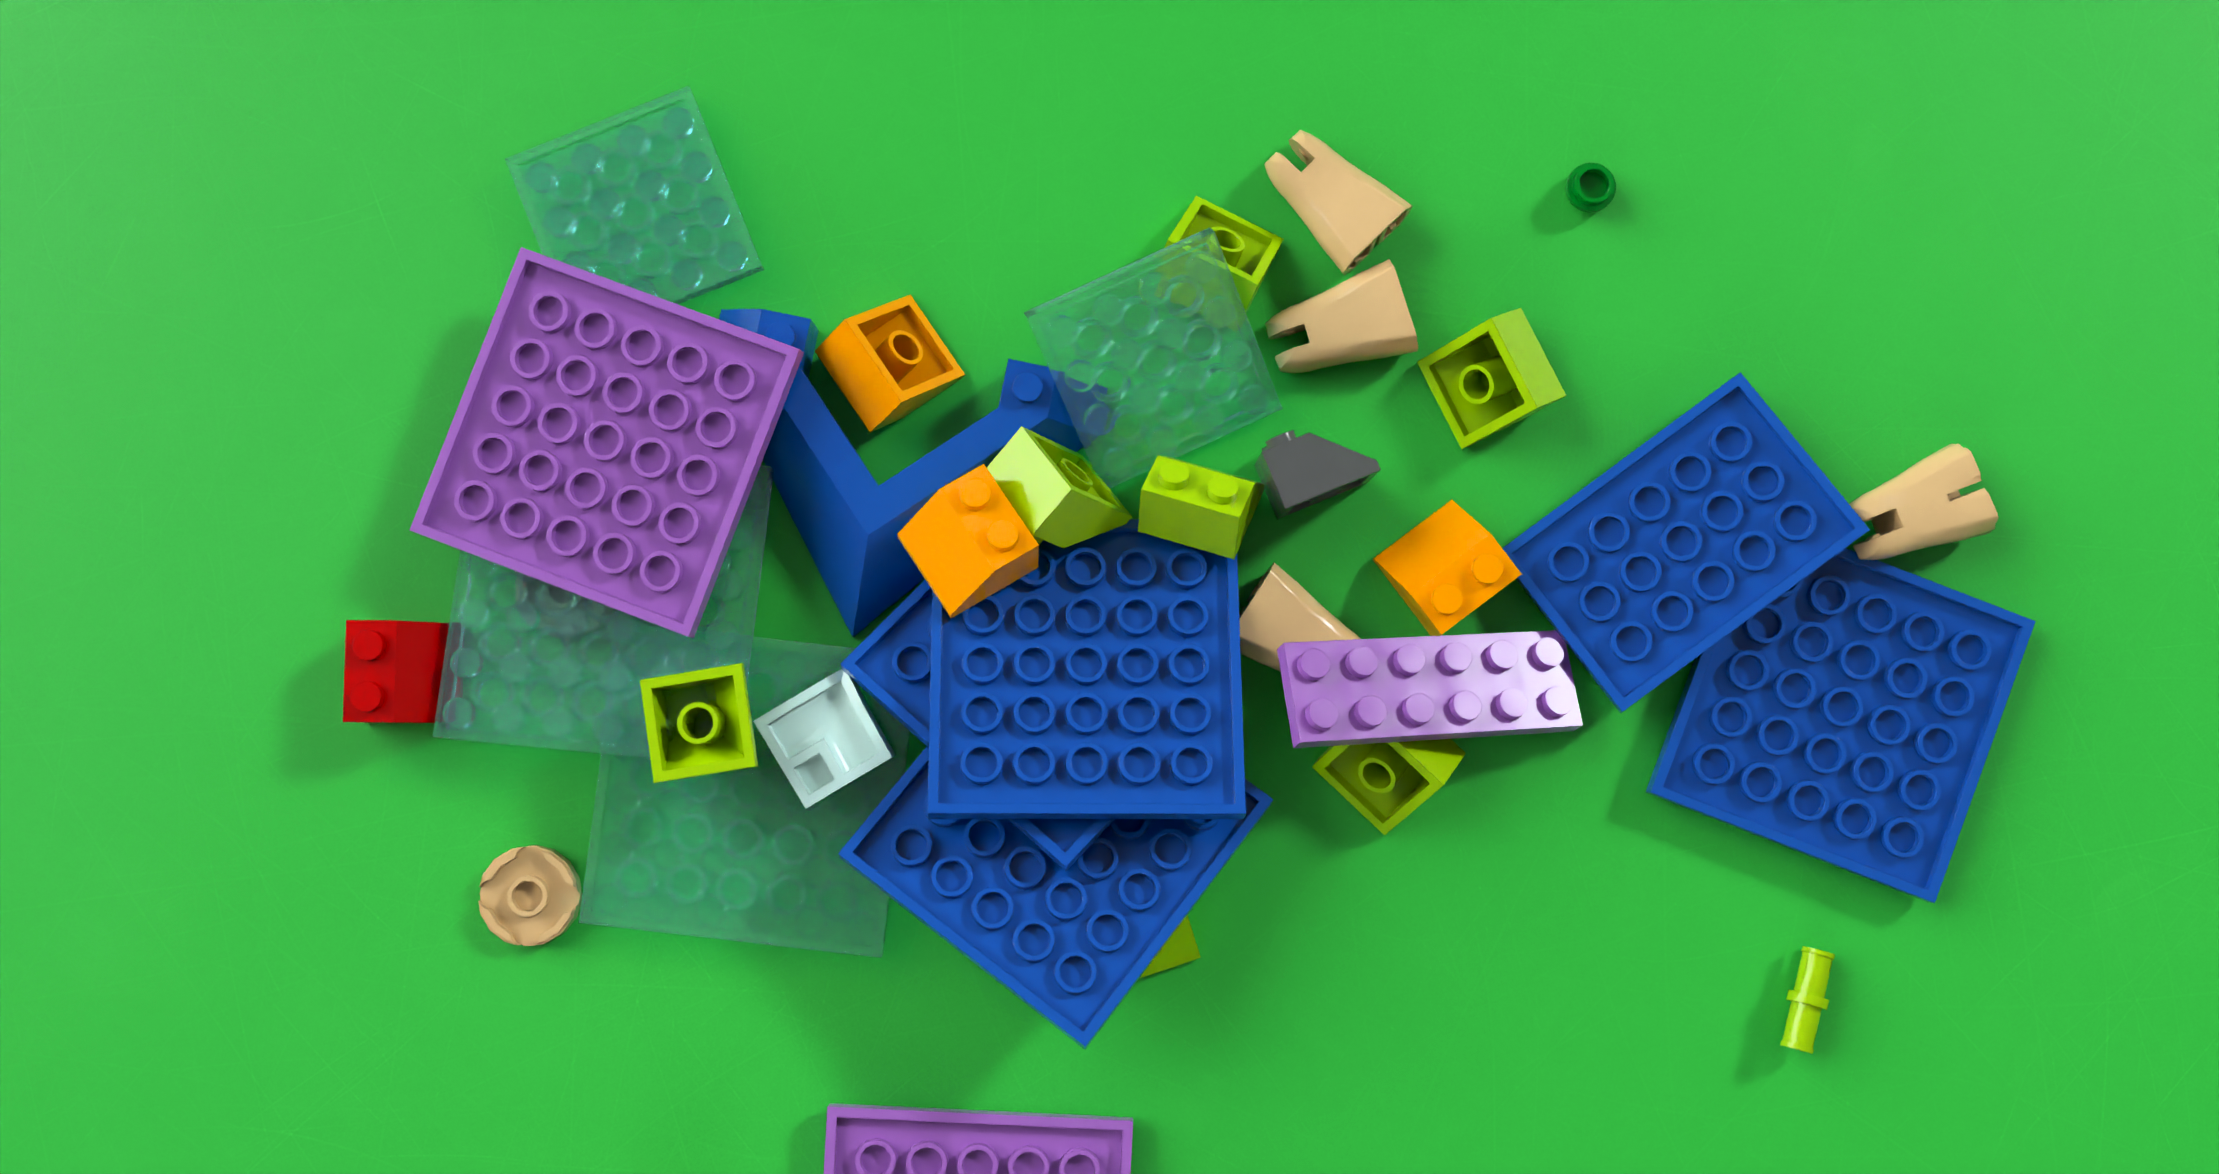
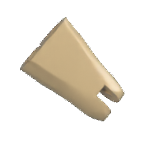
M1299 130L1289 139V144L1307 167L1300 172L1285 156L1276 152L1264 164L1273 186L1286 199L1322 249L1345 275L1350 273L1373 251L1375 243L1379 245L1403 222L1413 206L1387 186L1355 167L1326 143L1310 133Z
M1390 259L1364 270L1320 294L1282 310L1265 323L1269 339L1290 336L1304 330L1307 332L1310 343L1293 347L1275 356L1280 372L1303 373L1346 363L1381 359L1418 351L1416 331L1395 267Z
M1951 443L1917 462L1896 477L1852 501L1849 505L1863 522L1871 520L1876 532L1875 535L1869 536L1865 541L1853 545L1858 558L1861 560L1886 559L1927 547L1985 535L1994 530L1999 517L1990 494L1986 489L1982 488L1960 495L1959 492L1962 488L1982 481L1981 473L1972 452L1960 444Z
M1275 562L1263 574L1247 599L1249 604L1242 607L1239 611L1241 654L1280 671L1277 649L1283 643L1361 639L1326 610L1307 590Z

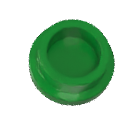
M1585 163L1576 167L1566 182L1568 200L1575 208L1583 212L1592 213L1604 209L1613 200L1616 192V182L1613 174L1605 166L1598 163Z

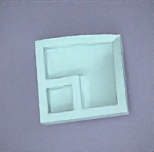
M842 669L753 721L805 809L896 755L871 712L858 684Z

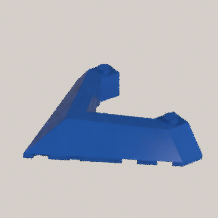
M721 309L719 320L796 347L804 352L763 461L853 638L869 626L868 624L891 605L893 606L925 579L898 539L897 533L940 488L982 464L987 468L1021 426L1075 452L1081 448L1083 449L1097 437L1107 387L1057 368L1008 359L997 409L879 485L809 380L819 332L813 321L809 318L765 309Z

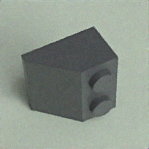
M1294 430L1282 433L1266 441L1267 446L1261 449L1262 452L1254 465L1261 483L1265 484L1264 490L1277 520L1366 484L1381 470L1375 459L1312 433L1296 437Z

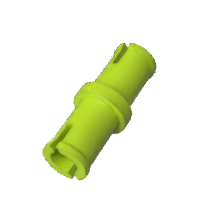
M1802 946V956L1794 990L1788 989L1786 1000L1791 1001L1783 1040H1781L1780 1045L1813 1054L1821 1011L1827 1010L1829 1000L1824 997L1835 954Z

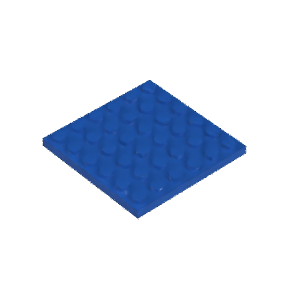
M1130 519L1123 526L1066 548H1061L1043 540L1039 544L1037 569L953 618H950L932 590L928 819H1244L1246 815L1237 554L1235 559H1231L1138 532L1139 519Z
M1845 548L1694 659L1646 793L1918 899L1935 903L2036 621L1884 562L1861 560L1855 551Z
M926 746L840 850L838 855L840 859L1083 1049H1086L1271 806L1273 799L1245 779L1246 815L1244 819H1115L1075 863L1065 871L1008 819H928L929 748Z

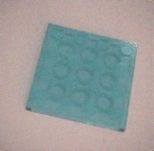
M689 86L505 158L544 256L676 304H681L764 270L693 91Z
M1210 227L1024 312L1088 461L1095 474L1105 482L1109 489L1151 470L1157 455L1177 458L1283 409L1217 236Z

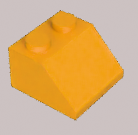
M911 294L844 319L815 350V353L870 433L904 418L965 376V373Z
M984 464L940 488L897 533L898 539L950 618L955 617L1038 568L1039 544Z
M1450 500L1372 559L1430 636L1444 634L1522 575L1493 535L1453 500Z

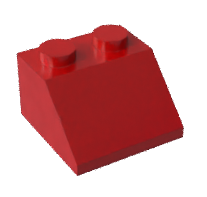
M346 620L343 722L463 724L466 624L400 620Z

